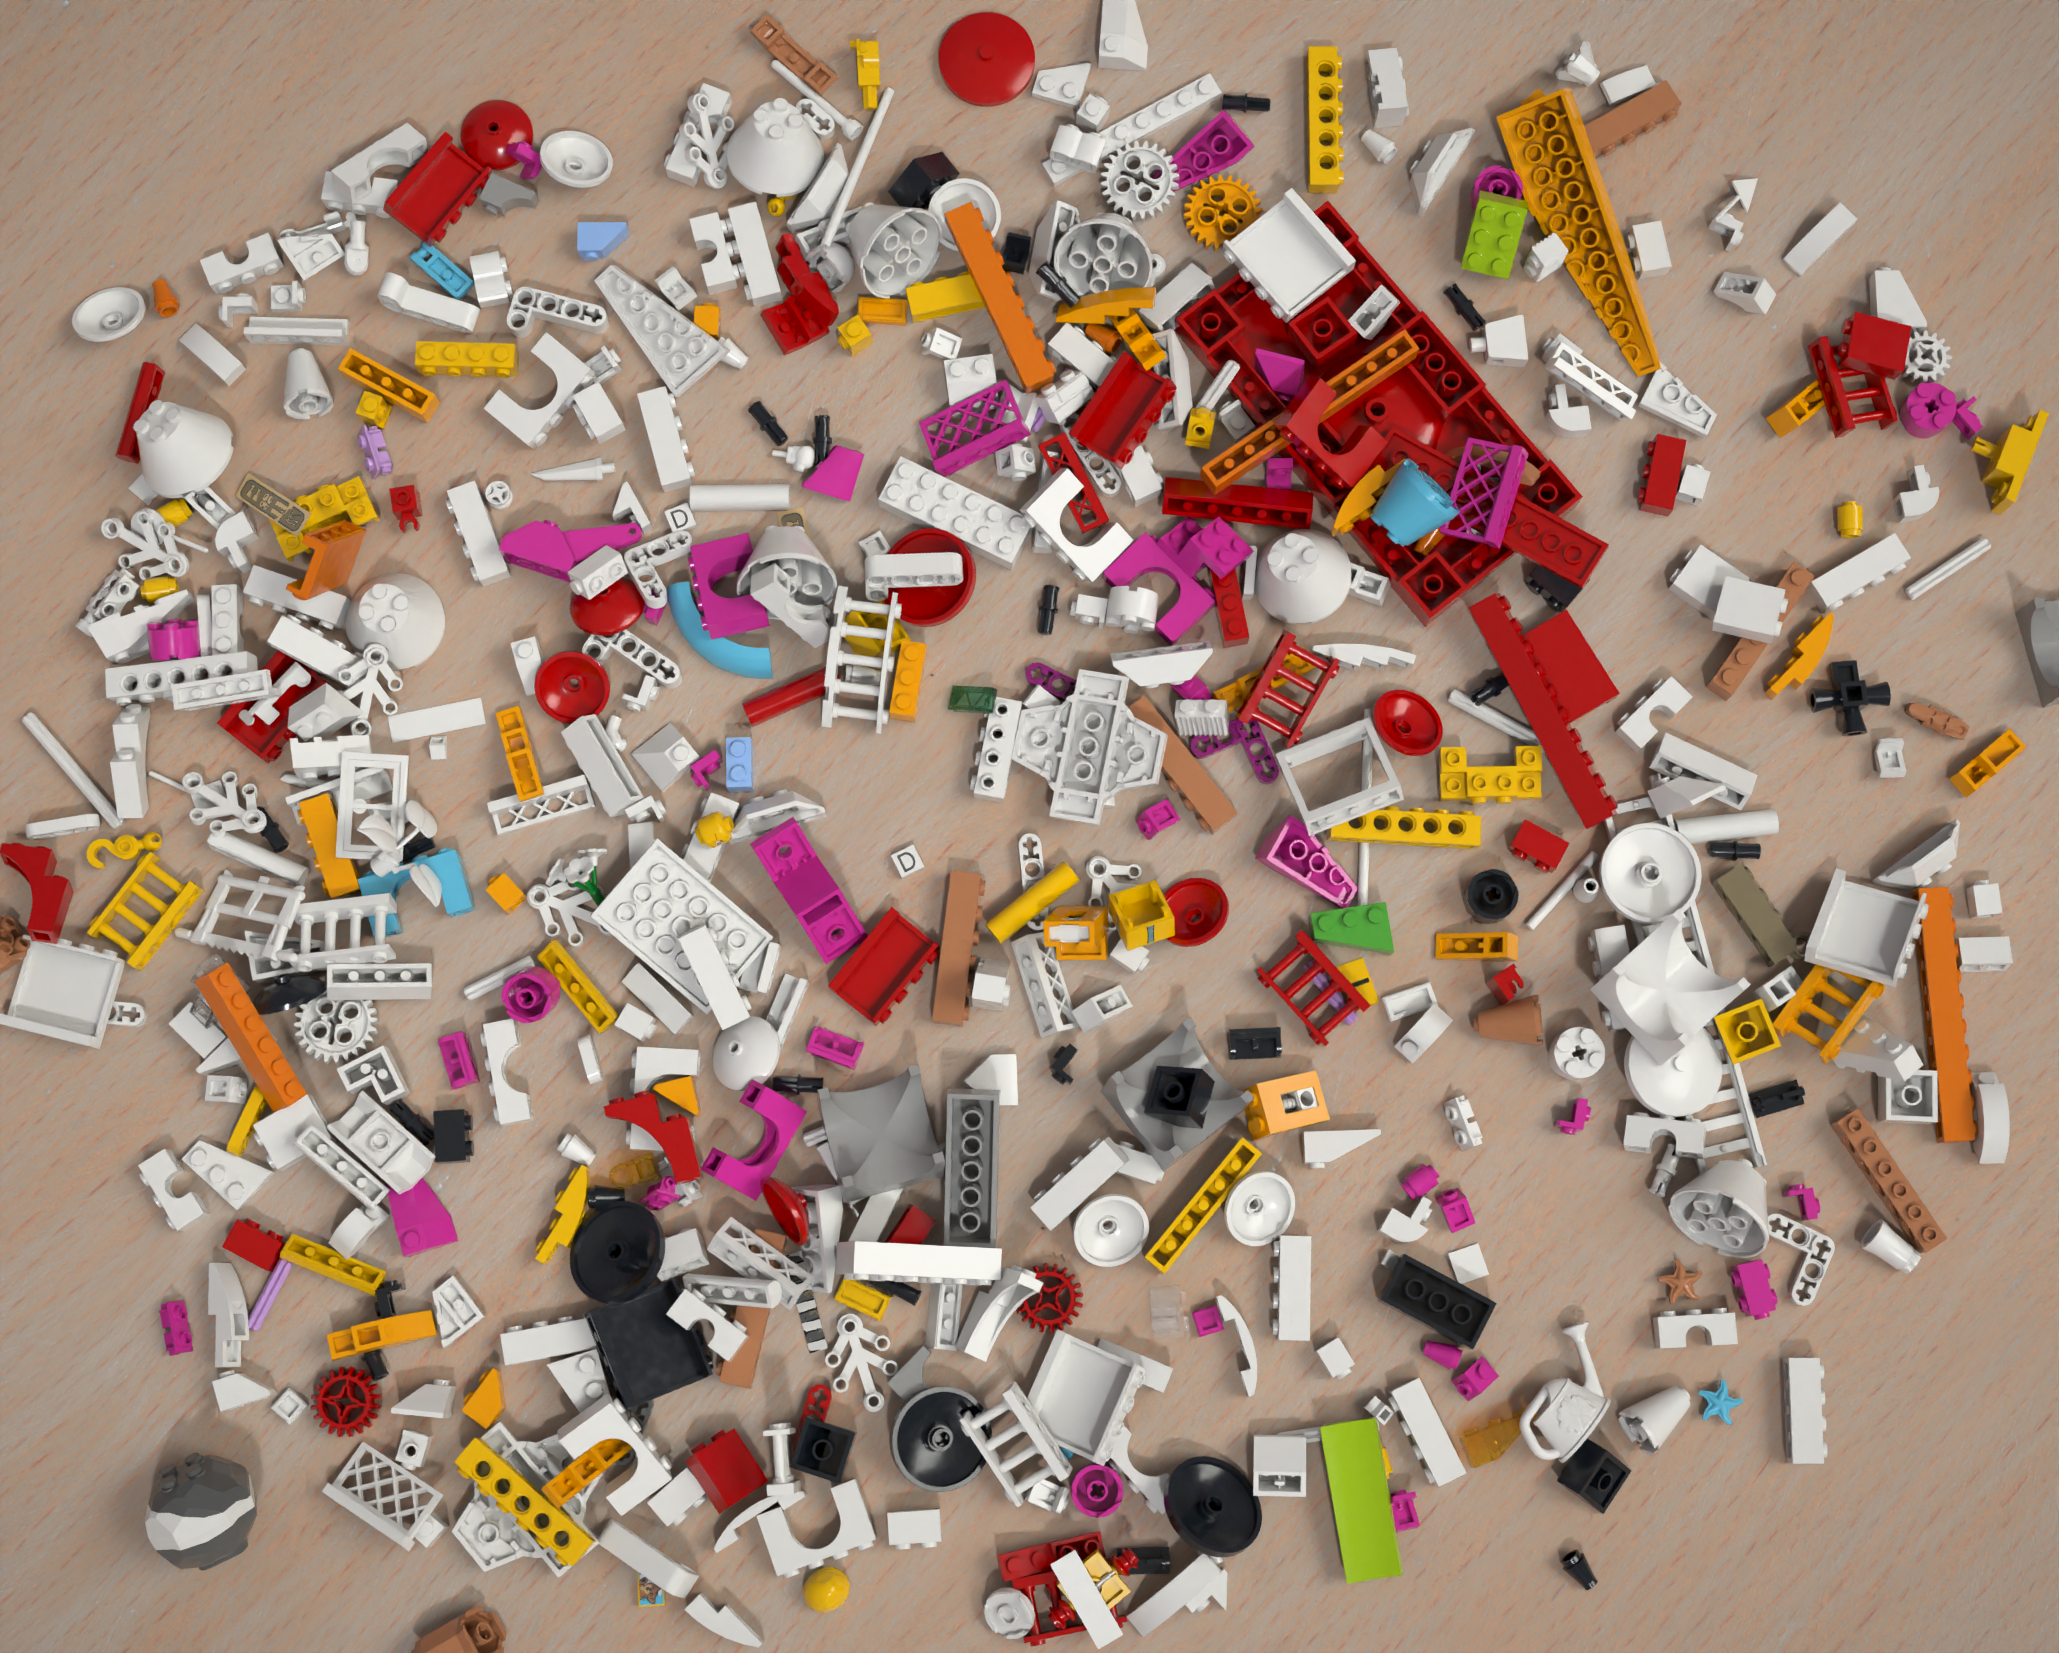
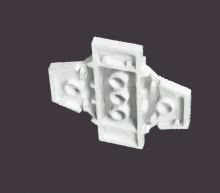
M1079 669L1075 692L1068 696L1061 705L1021 710L1011 759L1046 778L1049 783L1048 785L1054 791L1049 815L1051 818L1100 826L1104 803H1107V800L1123 790L1158 785L1168 735L1135 718L1125 704L1129 683L1128 677Z
M500 1421L481 1437L483 1441L544 1495L545 1493L541 1488L575 1461L559 1442L558 1434L539 1442L517 1441L503 1422ZM482 1461L479 1464L478 1471L482 1476H487L491 1468L488 1462ZM605 1471L560 1507L561 1510L596 1540L585 1555L600 1543L584 1523L586 1516V1502ZM504 1478L498 1482V1489L501 1493L506 1494L510 1489L509 1481ZM474 1482L475 1496L467 1505L452 1533L484 1572L523 1556L543 1558L558 1578L573 1567L570 1564L567 1566L561 1564L555 1558L557 1553L552 1548L548 1547L545 1549L535 1540L537 1537L535 1533L530 1529L526 1532L515 1522L517 1517L511 1512L506 1514L496 1506L497 1500L491 1494L488 1497L482 1494L476 1488L478 1483ZM521 1496L517 1501V1505L520 1510L526 1511L530 1506V1501L526 1496ZM541 1513L537 1517V1524L541 1528H546L550 1520L546 1514ZM559 1531L556 1537L557 1542L563 1546L567 1545L569 1542L568 1533Z

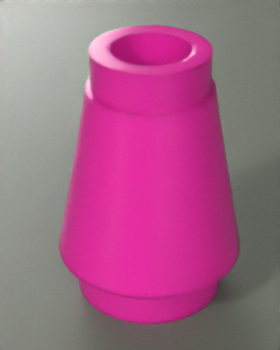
M1427 1340L1423 1355L1448 1370L1450 1368L1457 1370L1463 1350L1458 1349V1345Z

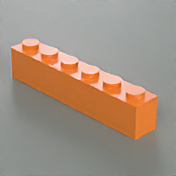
M229 963L219 965L195 979L194 982L272 1111L275 1112L287 1108L307 1095Z

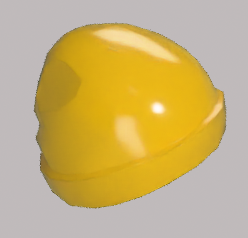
M835 1567L821 1568L810 1575L804 1584L803 1595L805 1602L811 1609L817 1612L835 1610L847 1599L850 1591V1582L847 1575L840 1569Z

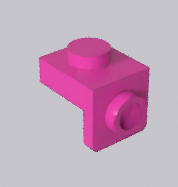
M520 141L508 144L505 153L524 164L520 178L523 180L534 179L542 168L540 154L533 151V147L530 144Z
M1196 675L1191 680H1186L1182 684H1170L1172 690L1183 700L1212 699L1207 686Z
M1582 1098L1575 1099L1570 1122L1557 1120L1554 1127L1561 1128V1133L1575 1135L1576 1131H1582L1584 1123L1589 1121L1591 1107L1587 1106L1588 1100Z
M1804 1184L1791 1185L1789 1186V1191L1782 1192L1783 1197L1798 1195L1802 1221L1818 1219L1817 1213H1820V1203L1818 1198L1814 1196L1813 1188L1805 1189Z
M1481 1356L1462 1374L1457 1376L1452 1383L1458 1392L1467 1401H1470L1481 1394L1499 1375Z
M1399 1490L1391 1494L1390 1499L1396 1533L1420 1526L1413 1504V1499L1417 1497L1415 1492L1407 1493L1406 1490Z

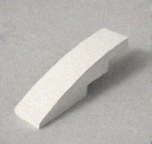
M1339 643L1313 646L1311 651L1312 654L1327 662L1333 656L1340 660L1339 666L1355 672L1358 671L1361 663L1384 671L1388 662L1411 670L1416 655L1367 644Z

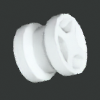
M494 481L487 486L485 495L493 508L503 510L511 505L513 495L506 483Z

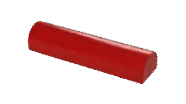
M142 363L115 456L127 462L138 464L140 461L137 434L133 427L142 414L149 409L150 404L158 400L165 376V371L155 363Z
M826 667L742 703L751 726L754 727L825 696Z

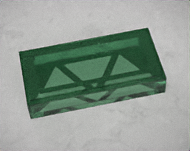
M953 685L948 710L952 712L993 714L997 689L993 687Z

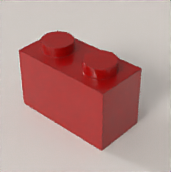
M1525 819L1520 824L1508 850L1512 852L1511 855L1521 861L1528 860L1534 863V868L1543 873H1548V871L1553 873L1570 843Z
M246 1218L245 1221L237 1219L222 1247L266 1271L273 1272L280 1259V1252L286 1244L281 1241L283 1236L272 1230H269L268 1233L260 1230L261 1224L249 1218Z

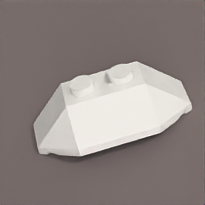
M1467 128L1437 135L1433 142L1429 140L1424 147L1422 153L1425 155L1422 160L1414 162L1409 171L1412 174L1410 187L1419 216H1423L1471 142L1475 132L1474 129Z
M839 143L836 144L795 211L788 219L787 227L789 232L796 233L815 228L819 225L820 221L832 217L849 177L842 145Z
M1059 200L1054 201L1037 228L1028 273L1037 293L1056 301H1060L1061 298L1056 293L1053 294L1049 290L1050 286L1035 272L1046 261L1055 270L1054 255L1059 240L1066 231L1081 222L1078 217V209Z
M1172 329L1151 334L1167 357L1149 370L1165 379H1171L1177 387L1174 398L1169 403H1166L1159 420L1153 423L1159 430L1182 425L1192 408L1188 358Z
M1210 641L1110 653L1113 666L1139 686L1155 688L1163 683L1179 685L1186 680H1191L1212 655L1213 649Z
M787 789L774 792L773 797L766 799L763 796L750 799L749 804L743 806L734 822L735 829L732 830V838L729 843L732 845L762 836L791 817H794L798 825L827 817L824 807L794 791L788 792Z
M1956 819L1874 878L1872 880L1874 885L1911 890L1915 887L1924 888L1932 882L1930 876L1938 872L1941 875L1950 869L1952 865L1949 862L1957 856L1960 830L1959 820Z

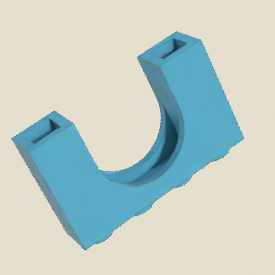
M445 848L437 851L435 856L427 857V855H422L412 859V863L417 864V866L425 864L438 876L442 886V898L446 912L451 918L476 910L460 853L457 850ZM410 869L399 871L396 874L391 871L384 877H379L374 871L364 873V877L358 879L362 896L390 893L396 901V895L400 887L406 881L412 879L409 873ZM398 913L388 914L386 916L385 938L403 933ZM368 916L373 936L375 937V916Z

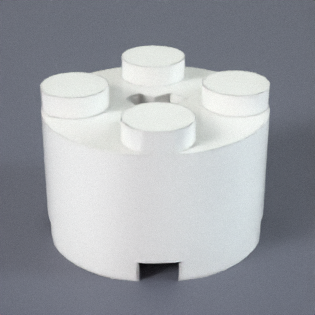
M1129 586L1112 587L1108 598L1105 625L1123 627V631L1130 634H1137L1138 629L1154 631L1158 608V594L1137 587V591L1129 590Z
M1574 1027L1558 1034L1551 1043L1548 1052L1549 1063L1554 1072L1572 1081L1592 1076L1601 1068L1605 1061V1048L1602 1040L1592 1029ZM1580 1051L1581 1055L1573 1057L1572 1052Z

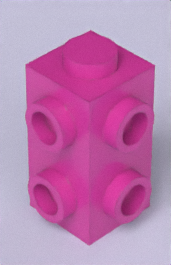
M1762 1259L1732 1266L1733 1272H1730L1733 1286L1738 1287L1740 1297L1737 1298L1740 1311L1742 1313L1745 1312L1746 1317L1754 1316L1755 1320L1770 1317L1769 1312L1776 1310L1775 1304L1778 1303L1774 1289H1770L1768 1282L1770 1271L1767 1264H1763Z

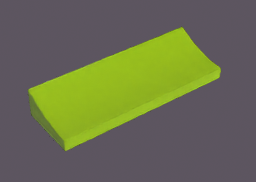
M1370 1417L1325 1423L1320 1427L1346 1582L1351 1584L1372 1579L1401 1576L1403 1568L1377 1418Z

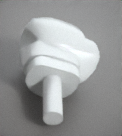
M789 446L787 451L773 450L772 452L773 456L785 457L786 463L792 464L793 470L797 472H803L804 469L811 468L815 459V452L810 446Z

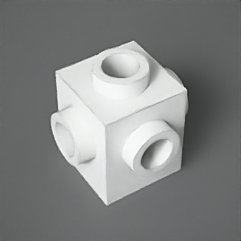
M1011 444L995 452L998 476L1012 478V481H1022L1027 479L1026 476L1036 473L1032 448L1023 447L1022 444Z

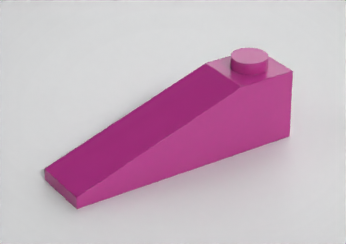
M1222 110L1173 156V161L1169 165L1176 164L1178 169L1173 173H1177L1180 176V179L1173 181L1179 184V189H1173V192L1237 164L1255 147L1243 129L1225 110ZM1157 170L1151 177L1158 179L1162 176L1163 172Z
M1288 815L1266 837L1255 857L1256 860L1273 871L1340 908H1348L1358 890V887L1342 867L1338 866L1329 855L1330 852L1327 848L1322 846L1317 840L1315 834L1309 836L1305 825L1291 815Z
M423 1177L412 1189L398 1194L385 1182L386 1187L390 1190L388 1198L403 1256L412 1257L458 1242L452 1217Z

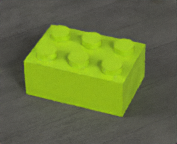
M1480 190L1461 259V269L1509 279L1528 210V201Z

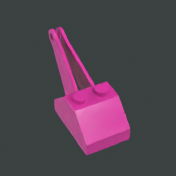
M544 520L543 523L534 521L504 535L499 551L507 563L570 583L569 570L606 545L618 551L637 543L642 538V531L636 523L561 532L558 525L548 520ZM632 531H636L634 535H630Z

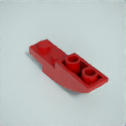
M783 234L775 247L781 259L777 269L778 274L790 293L794 295L796 300L811 315L826 326H832L839 314V308L829 292L827 282L823 280L820 272L810 273L809 265L804 261L800 253V247L795 242L792 234Z
M1100 1531L996 1555L1002 1582L1053 1570L1050 1564L1076 1550L1081 1561L1096 1549L1104 1558L1106 1557Z

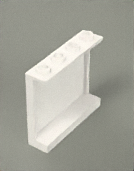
M1293 188L1284 194L1282 201L1230 242L1225 240L1222 249L1225 259L1230 264L1234 263L1238 267V272L1243 280L1246 282L1250 281L1255 287L1254 290L1257 296L1263 301L1266 300L1271 305L1272 313L1278 319L1282 318L1286 323L1352 271L1356 262L1353 256Z
M1836 868L1808 940L1804 961L1896 987L1898 979H1904L1908 967V964H1905L1906 958L1911 959L1915 948V944H1912L1913 938H1919L1922 924H1919L1920 919H1926L1929 905L1925 904L1927 894L1923 893L1920 901L1848 882L1845 881L1846 871Z
M23 935V939L30 941V948L27 950L26 957L24 958L8 1014L0 1013V1024L100 1049L126 961L117 958L118 953L103 949L102 953L94 952L95 947L81 943L79 948L71 946V941L60 938L57 944L32 941L30 936Z
M1057 1329L1027 1399L1057 1445L1104 1466L1105 1462L1112 1456V1446L1116 1437H1119L1123 1431V1420L1126 1413H1129L1134 1405L1133 1397L1137 1388H1140L1144 1382V1372L1146 1369Z

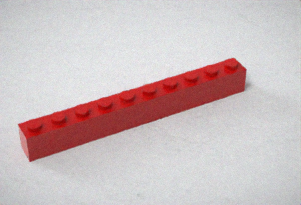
M1494 593L1470 606L1469 610L1585 828L1590 829L1617 815L1618 813L1615 809L1618 808V805L1612 795H1607L1604 786H1606L1605 780L1599 772H1595L1592 766L1594 760L1588 750H1583L1580 744L1582 741L1580 733L1576 728L1572 729L1568 722L1570 715L1564 706L1560 707L1556 699L1558 697L1557 690L1552 683L1548 684L1544 677L1547 674L1544 666L1540 661L1536 662L1533 656L1535 652L1534 647L1528 639H1524L1521 633L1523 627L1517 617H1512L1509 611L1511 609L1510 602L1505 595L1501 596L1500 593Z

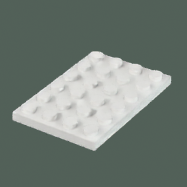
M658 838L590 915L706 1014L712 1008L677 936L705 923L707 929L713 927L718 941L714 943L718 951L724 950L730 962L725 966L729 974L735 973L737 979L774 938Z

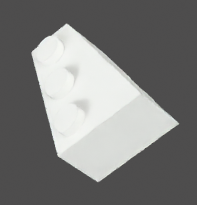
M245 931L246 941L266 945L270 934ZM286 937L282 950L293 952L297 955L300 954V938ZM311 939L310 953L325 951V941ZM253 954L249 956L252 980L258 984L275 981L274 978L285 973H289L290 976L327 971V967L312 969L309 972L296 971L290 962L279 959L278 962H274L261 955L257 958Z
M980 958L975 973L971 998L972 1007L1003 1012V1006H1008L1010 1000L1011 985H1007L1011 962Z
M1862 1015L1840 1045V1053L1833 1060L1838 1068L1844 1069L1847 1066L1856 1068L1857 1072L1871 1071L1875 1072L1877 1076L1904 1082L1923 1066L1920 1057L1911 1043L1865 1015Z
M598 1349L547 1364L580 1413L607 1393L615 1400L611 1383Z

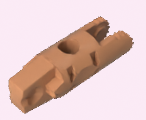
M1912 702L1907 704L1904 709L1909 717L1911 716L1913 719L1920 721V725L1932 729L1943 736L1946 735L1964 740L1970 726L1954 715L1941 711L1932 705L1927 707L1923 704Z

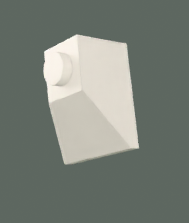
M671 723L631 753L662 792L691 771L690 766L700 760L699 755Z
M1669 776L1656 781L1657 787L1647 792L1659 818H1663L1726 790L1724 784L1681 776L1670 780Z
M434 1379L433 1384L423 1385L393 1406L391 1413L452 1418L456 1386H449V1380Z

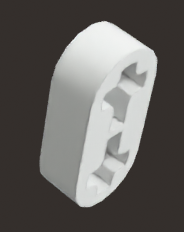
M811 99L800 100L796 105V109H798L817 137L820 139L832 137L835 133V123L832 117ZM802 108H811L813 118L808 113L802 115ZM817 121L823 125L828 123L829 130L822 129L820 131V125Z
M586 1035L577 1038L589 1083L593 1084L603 1081L591 1036Z

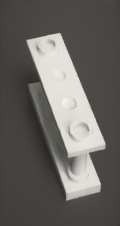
M390 893L299 904L294 921L301 925L300 954L297 955L298 960L295 963L290 962V964L296 971L309 972L312 969L325 968L327 964L384 963L387 960L396 959L393 949L389 944H385L386 916L397 913V903ZM375 916V945L360 947L361 919L363 917ZM350 919V948L335 950L336 922ZM326 922L325 951L310 953L311 925Z
M1015 1381L1007 1386L1002 1393L1003 1401L975 1418L968 1410L963 1414L960 1422L964 1434L971 1437L1003 1485L1004 1493L1008 1500L1014 1502L1019 1507L1026 1498L1024 1491L1051 1475L1057 1476L1061 1482L1069 1477L1073 1467ZM1008 1409L1010 1411L1013 1410L1018 1418L1017 1423L988 1439L981 1426ZM1022 1431L1027 1432L1032 1439V1444L1003 1461L995 1448ZM1037 1453L1042 1454L1047 1461V1466L1017 1483L1009 1470Z
M791 1422L769 1425V1430L763 1431V1436H772L775 1469L773 1483L766 1485L767 1496L795 1494L801 1491V1481L794 1480V1475H791L789 1434L797 1432V1427H791Z

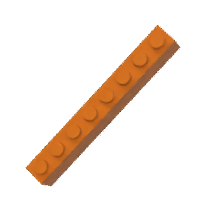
M969 202L944 213L945 223L1026 394L1053 383V374L1056 373L1054 365L1050 359L1046 360L1043 354L1046 351L1040 337L1036 339L1032 331L1035 330L1034 323L1031 317H1026L1022 310L1025 308L1024 302L1020 294L1015 295L1012 289L1015 286L1010 273L1005 274L1003 270L1004 260L1001 253L994 251L992 246L994 239L990 230H985L981 223L984 221L980 209H975L972 202Z

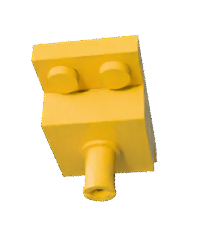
M2039 410L2034 416L2030 415L2026 423H2022L2020 427L2012 424L1997 439L1996 444L1983 440L1978 436L1974 439L1970 451L1990 458L1981 482L1997 488L1991 499V502L1994 503L1991 512L2001 515L2015 503L2049 416L2048 412Z

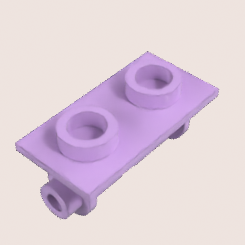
M363 425L359 435H357V442L359 448L363 449L365 454V468L367 472L371 473L374 480L379 472H382V475L390 474L393 465L388 451L378 452V449L386 447L382 431L377 426L369 427L367 431L366 425Z

